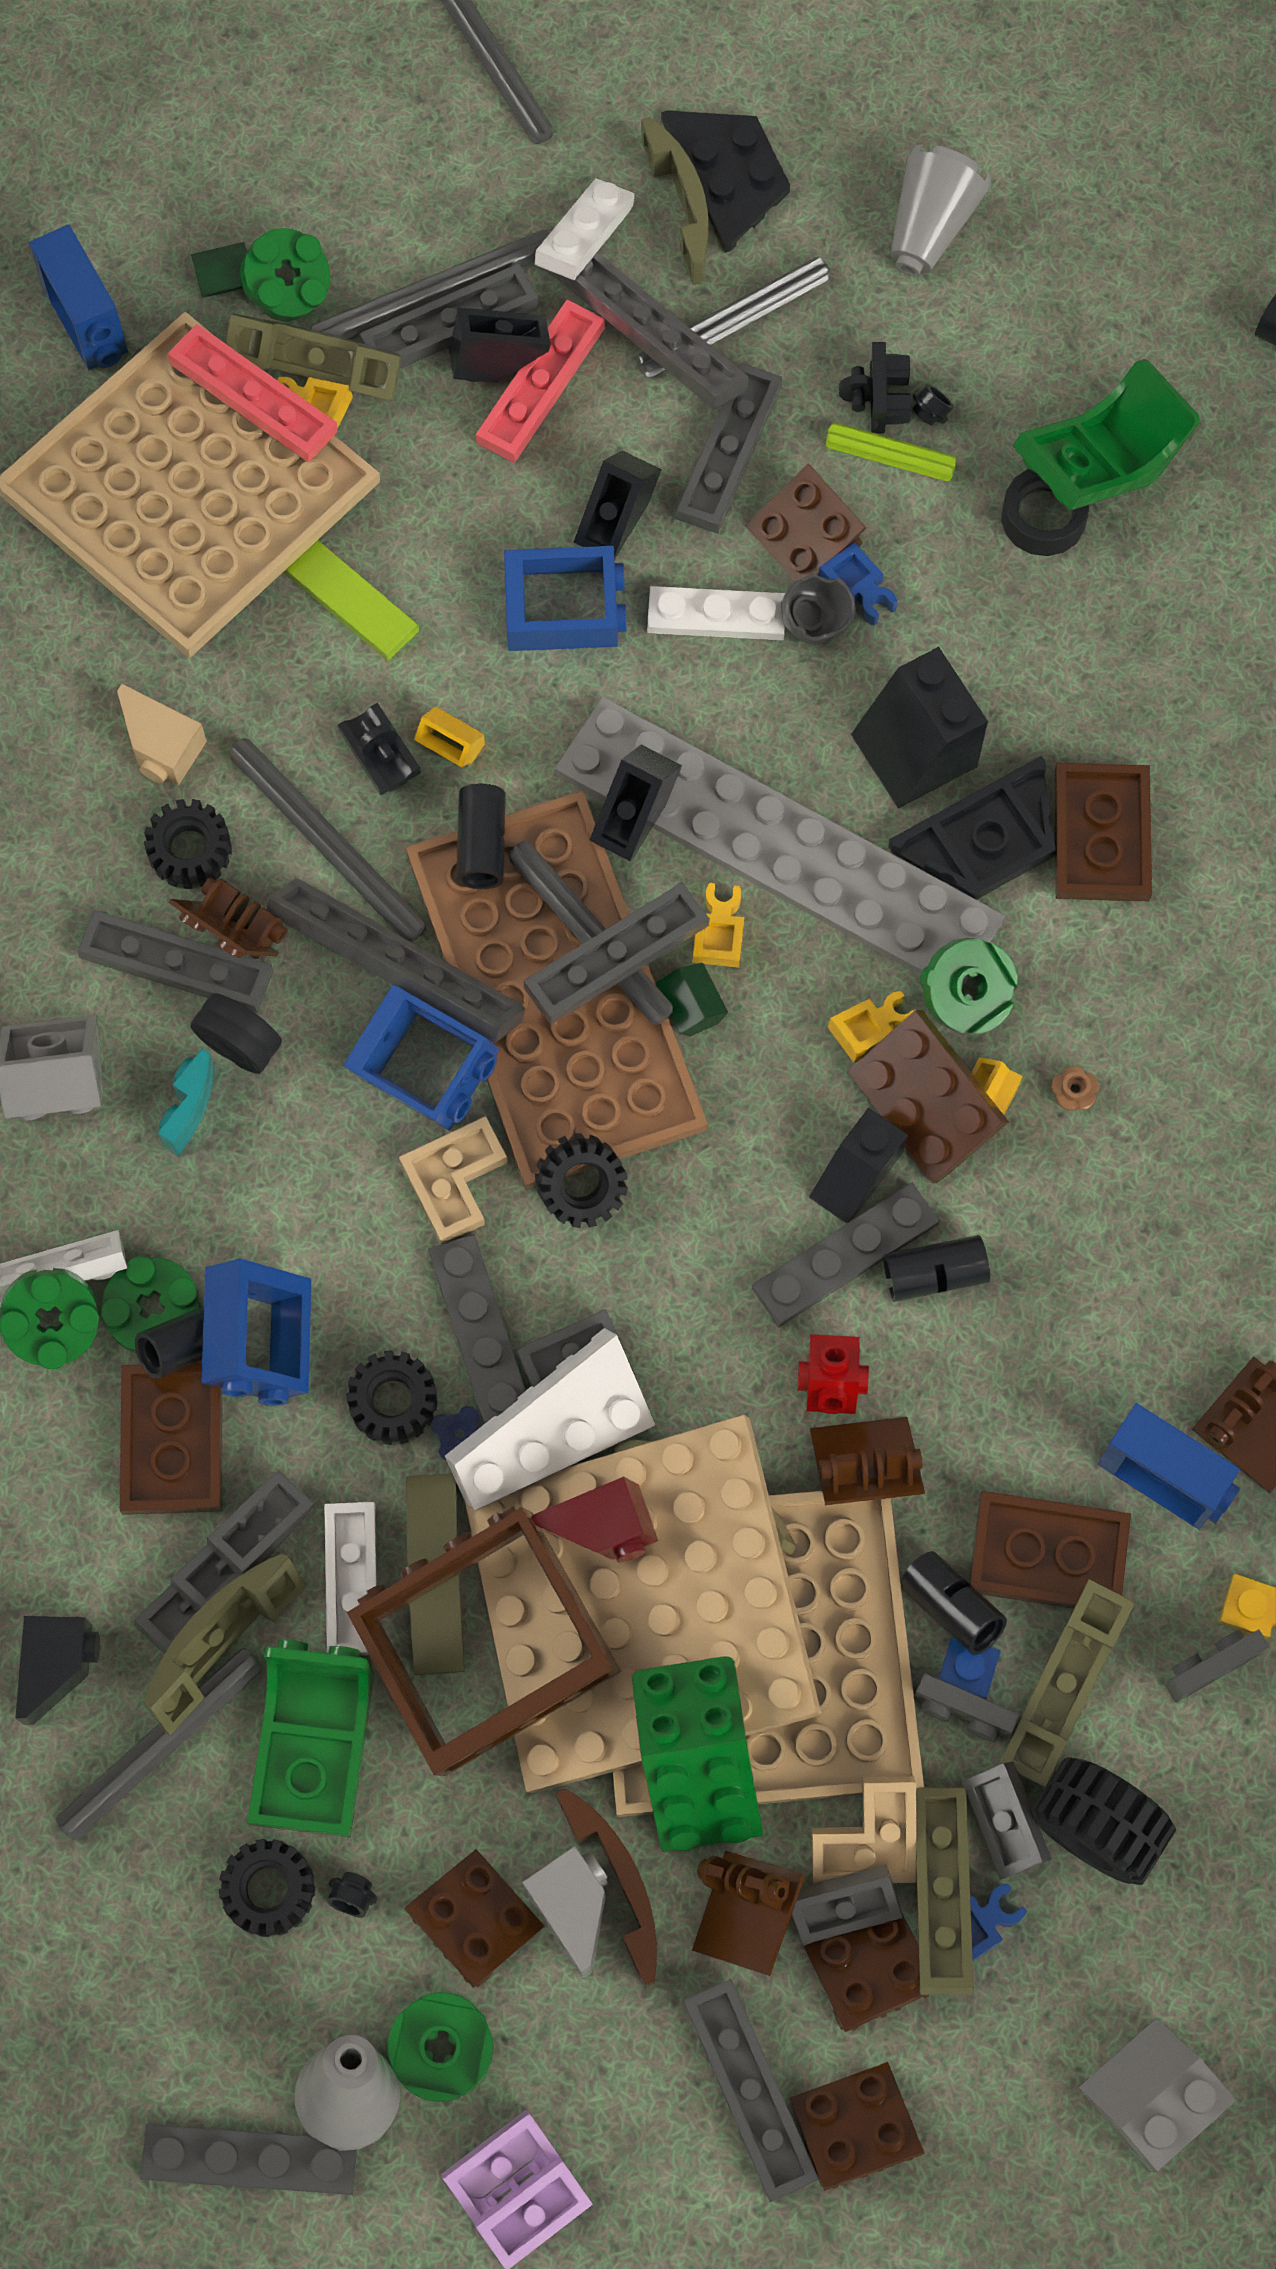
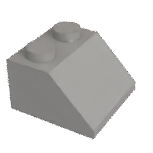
M97 1015L2 1026L0 1034V1097L5 1119L18 1117L22 1120H35L47 1113L66 1111L70 1114H82L92 1110L94 1107H101L103 1080Z
M574 1846L522 1883L525 1892L582 1979H585L592 1974L606 1900L603 1886L608 1884L605 1872L593 1854L588 1852L582 1857Z
M1157 2018L1078 2087L1149 2173L1158 2172L1237 2101L1204 2061Z

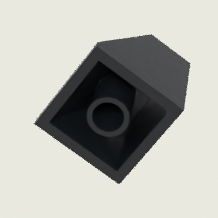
M937 647L898 667L855 727L851 736L899 809L977 768L988 721L940 647Z

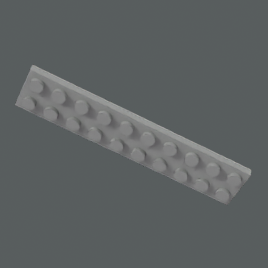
M604 697L600 699L555 767V775L605 802L621 759L641 744L681 764V770L668 802L652 827L653 829L919 975L929 965L933 955L945 944L956 939L977 938L991 943L1005 920V915ZM967 975L964 977L962 981L963 985L961 986V991L963 990L964 986L970 978Z

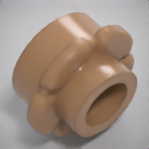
M1079 1066L1066 1067L1062 1074H1057L1054 1077L1051 1090L1056 1096L1057 1104L1063 1109L1083 1111L1089 1109L1095 1103V1093L1099 1090V1084L1092 1073L1084 1072V1069ZM1071 1086H1079L1080 1091L1073 1092Z

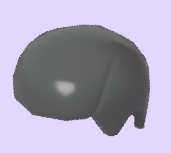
M817 574L805 576L788 587L781 601L783 624L799 641L817 645L825 644L839 637L850 626L855 616V597L847 584L840 578L827 579Z

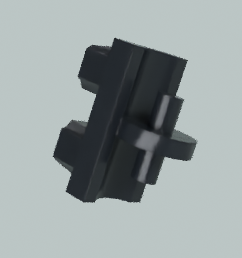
M872 342L870 377L865 375L863 367L855 366L851 369V376L844 378L839 383V396L847 402H852L853 411H864L865 402L870 401L872 433L884 434L886 425L910 422V393H887V385H909L910 356L886 354V342Z
M378 703L370 706L358 717L338 724L339 732L380 795L406 784L408 780L421 773L419 765Z

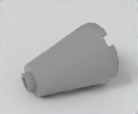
M923 144L916 145L909 152L890 252L891 258L896 262L895 267L902 273L915 277L919 276L920 272L928 273L932 270L987 195L991 186V178L988 173L984 180L977 174L980 167L978 163L957 151L934 145L931 152H920Z
M345 2035L337 2038L313 2055L302 2068L295 2086L296 2114L304 2130L313 2139L316 2138L320 2142L329 2145L330 2148L339 2151L362 2149L378 2141L392 2124L400 2104L399 2081L388 2060L368 2040L357 2035Z

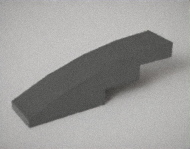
M278 1470L207 1537V1545L171 1578V1585L134 1619V1626L165 1654L173 1640L193 1615L235 1578L266 1561L314 1507V1503Z

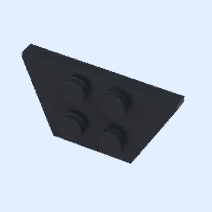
M668 110L661 112V120L665 129L681 145L696 169L706 198L708 218L724 252L732 251L737 246V241L751 227L755 228L765 218L766 212L771 207L777 206L790 193V183L757 116Z
M1042 756L894 836L889 839V849L892 853L976 900L1053 858L1055 841L1050 823L1051 807L1046 789L1045 760Z

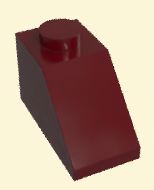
M624 1476L531 1515L534 1525L609 1559H616L617 1562H627L642 1556L646 1552L645 1546L658 1541L639 1484Z

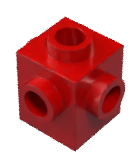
M810 1334L808 1362L799 1361L797 1391H807L806 1412L856 1414L858 1394L867 1395L869 1365L859 1364L860 1337Z

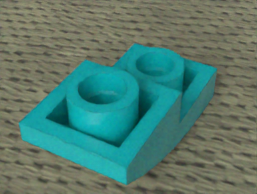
M203 1048L194 1059L192 1057L187 1058L177 1069L174 1075L175 1082L173 1087L178 1099L182 1103L179 1106L176 1104L171 1106L159 1123L160 1130L157 1133L163 1146L177 1156L181 1154L198 1128L212 1091L215 1066L210 1053Z

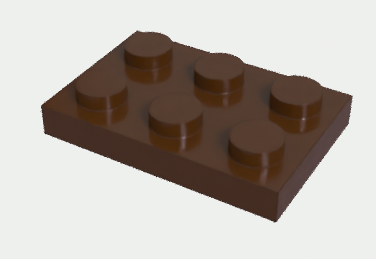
M1056 763L1054 770L1056 899L1149 902L1152 896L1150 765Z
M915 1010L847 1071L878 1113L908 1135L905 1148L932 1183H938L947 1177L1009 1123L923 1010Z
M196 1362L159 1379L150 1377L141 1364L121 1365L120 1512L122 1515L222 1511L223 1394L222 1388L201 1383L202 1362Z
M981 1491L969 1583L982 1595L1074 1609L1088 1579L1122 1595L1131 1513Z

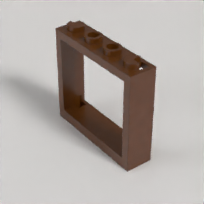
M513 1506L501 1514L495 1513L487 1520L488 1528L474 1536L467 1532L455 1537L444 1545L446 1553L431 1562L424 1558L410 1564L400 1572L403 1579L386 1589L381 1584L367 1590L368 1594L357 1600L360 1605L347 1612L435 1776H448L621 1672L542 1528L534 1525L531 1516L534 1515L533 1512L523 1507L515 1510ZM524 1535L591 1657L445 1744L380 1621Z

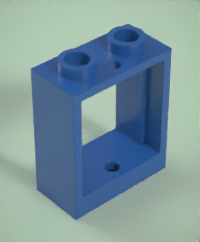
M70 224L30 241L29 245L43 290L88 371L97 366L108 368L115 365L123 354L128 353L117 309Z
M614 546L504 550L509 651L618 647V632H626L627 629L626 605L616 604V591H625L624 564L614 563ZM603 572L605 618L526 621L524 575Z
M393 984L343 1066L359 1078L450 1131L454 1123L460 1122L468 1113L472 1103L470 1097L480 1081H485L492 1074L497 1063L496 1055L500 1049L486 1037ZM417 1015L472 1047L436 1108L380 1075Z
M241 1258L205 1267L201 1383L222 1388V1394L225 1396L258 1397L259 1404L268 1406L288 1404L289 1397L309 1393L311 1278ZM248 1298L271 1304L269 1371L246 1365Z
M1135 1403L1097 1464L1198 1530L1208 1519L1216 1524L1240 1490V1487L1232 1483L1241 1470L1240 1468L1138 1403Z

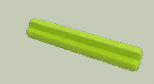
M837 422L831 424L826 436V446L829 449L946 482L952 479L956 468L957 458L954 455Z

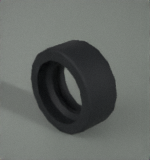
M1027 469L1016 476L1006 490L1001 516L1005 534L1016 547L1029 554L1051 556L1064 553L1077 544L1084 533L1090 504L1071 510V520L1062 529L1045 531L1028 525L1018 512L1019 504L1024 496L1040 490L1053 491L1037 473Z

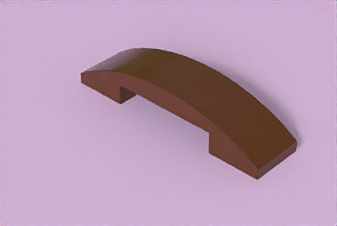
M566 1788L556 1792L557 1799L578 1845L598 1836L640 1928L623 1936V1942L644 1987L647 1988L655 1984L657 1941L652 1909L642 1878L628 1850L610 1825L584 1800Z

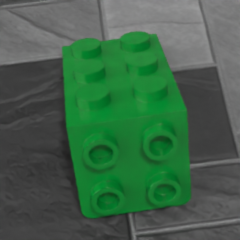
M1143 359L1136 361L1118 386L1089 411L1074 418L1021 432L1012 446L1024 458L1026 466L1037 473L1052 489L1054 497L1071 511L1149 486L1156 481L1196 429L1200 418L1198 413L1151 362Z
M278 1640L277 1647L267 1646L264 1648L263 1658L267 1665L266 1701L247 1823L251 1826L351 1838L375 1674L368 1660L359 1657L360 1650L344 1646H329L328 1653L308 1651L309 1644L295 1640Z
M723 1656L636 1671L632 1675L640 1753L662 1852L672 1850L690 1851L698 1846L723 1842L741 1843L749 1838L762 1837L761 1816L749 1756L734 1660L731 1657Z

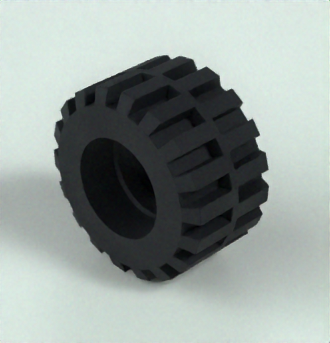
M1072 1757L1064 1758L1031 1812L1040 1828L1074 1856L1109 1877L1135 1885L1144 1884L1176 1832L1175 1825L1167 1813L1146 1794L1107 1769L1090 1761Z

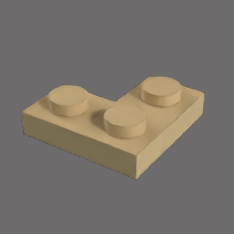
M486 1116L399 1157L400 1164L441 1244L448 1243L485 1225L484 1217L466 1182L508 1163L507 1156Z
M862 1777L863 1827L811 1828L813 1884L885 1864L888 1866L893 1883H917L915 1777Z

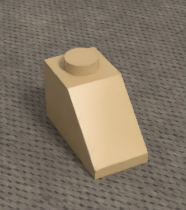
M121 684L117 693L133 751L140 766V772L155 783L163 784L165 780H168L179 786L207 742L202 724Z

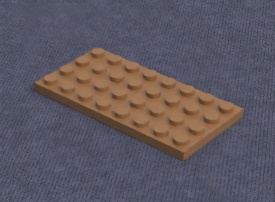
M583 791L505 815V834L503 836L505 840L504 882L495 888L472 889L464 887L457 882L458 831L406 847L407 857L444 961L525 1006L523 1021L498 1042H492L500 1050L496 1055V1066L486 1080L526 1191L538 1187L535 1182V1174L540 1172L537 1167L539 1158L545 1160L547 1157L544 1150L549 1145L554 1149L558 1147L560 1143L557 1139L566 1136L568 1141L574 1140L573 1134L582 1133L586 1139H589L590 1135L596 1136L602 1143L606 1142L611 1146L619 1159H623L708 1131L707 1120L668 1018L658 1025L652 1024L620 986L616 984L550 1025L524 989V980L579 947L582 943L510 862L509 853L520 842L528 841L533 845L606 929L629 915L605 848L589 840L595 827V821ZM647 964L641 969L655 984L650 968ZM589 1164L575 1165L568 1170L564 1178L595 1167Z

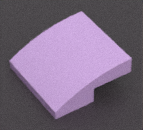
M527 2109L441 2174L449 2189L505 2269H510L593 2205ZM531 2172L534 2173L528 2179H526L524 2182L518 2185V2182L521 2179H523ZM510 2188L512 2189L511 2192H509L507 2195L501 2198L498 2202L496 2201V2199L499 2196H501L504 2192H506Z

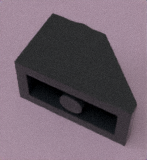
M458 308L449 348L453 379L497 383L549 352L551 344L546 315Z
M623 450L603 460L573 543L582 547L614 546L615 560L647 508L662 469Z
M642 744L621 759L589 840L631 861L665 808L682 765Z
M868 1107L838 1147L809 1198L846 1224L849 1223L903 1154L908 1135Z
M24 1616L15 1718L23 1725H34L88 1676L89 1663H97L100 1650L99 1632H92V1624L85 1617Z

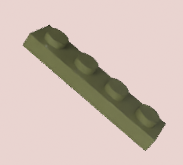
M916 1788V1874L920 1995H973L966 1788Z

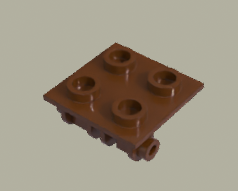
M809 463L745 525L794 582L811 574L819 575L820 566L854 542L860 547L862 540L859 536L866 529L865 525Z
M211 877L205 882L201 893L205 895L202 902L170 899L168 902L182 912L179 916L182 922L200 932H204L205 929L209 930L219 937L217 945L238 958H242L243 955H248L255 959H259L260 956H277L279 952L270 946L273 942L279 944L288 931L283 926V920L261 907L258 902L254 901L247 907L249 896L241 894L239 890L222 878L215 880Z
M1253 1356L1192 1430L1269 1494L1276 1487V1363L1269 1360L1264 1365Z
M908 1417L810 1428L825 1506L925 1494L920 1469H922L921 1451L914 1447Z
M477 1849L404 1908L412 1917V1921L419 1925L433 1941V1945L440 1949L444 1958L454 1965L464 1977V1981L473 1988L476 1986L480 1987L493 1975V1971L545 1927Z
M728 1851L724 1852L723 1858L712 1856L702 1860L698 1865L697 1874L702 1879L703 1884L711 1888L712 1891L692 1951L770 1976L805 1875Z
M903 1913V1918L822 1939L804 1946L834 2009L833 2013L836 2021L844 2032L851 2029L855 2031L862 2024L878 2017L883 2018L893 2010L899 2011L902 2006L922 1997L924 1999L929 1997V1995H920L919 1945Z
M888 2062L790 2097L814 2162L818 2181L824 2191L837 2188L839 2185L861 2177H867L869 2174L881 2172L885 2168L904 2161L913 2160V2158L925 2154Z

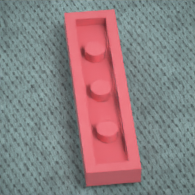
M566 300L548 327L551 344L549 352L519 369L477 431L476 444L515 463L605 330V319Z
M198 324L168 353L170 365L308 463L338 432L337 422Z

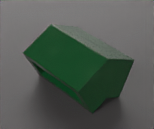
M245 242L191 254L202 298L243 289L240 268L247 252Z
M703 962L678 968L655 983L657 988L672 1003L673 1012L671 1016L680 1034L689 1037L719 1024L728 1013Z

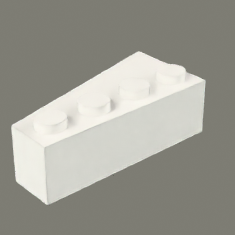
M606 1328L602 1329L591 1338L592 1341L575 1355L571 1354L557 1365V1369L535 1387L531 1386L504 1412L499 1416L495 1415L445 1455L463 1499H465L464 1501L474 1511L655 1426L616 1334Z

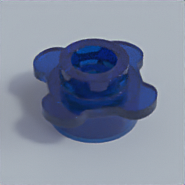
M465 1406L459 1413L450 1416L439 1414L432 1420V1431L438 1434L441 1443L439 1454L445 1461H447L445 1458L446 1454L479 1429L477 1425L479 1414L473 1407ZM462 1430L464 1432L463 1437L456 1438L454 1436L455 1431Z

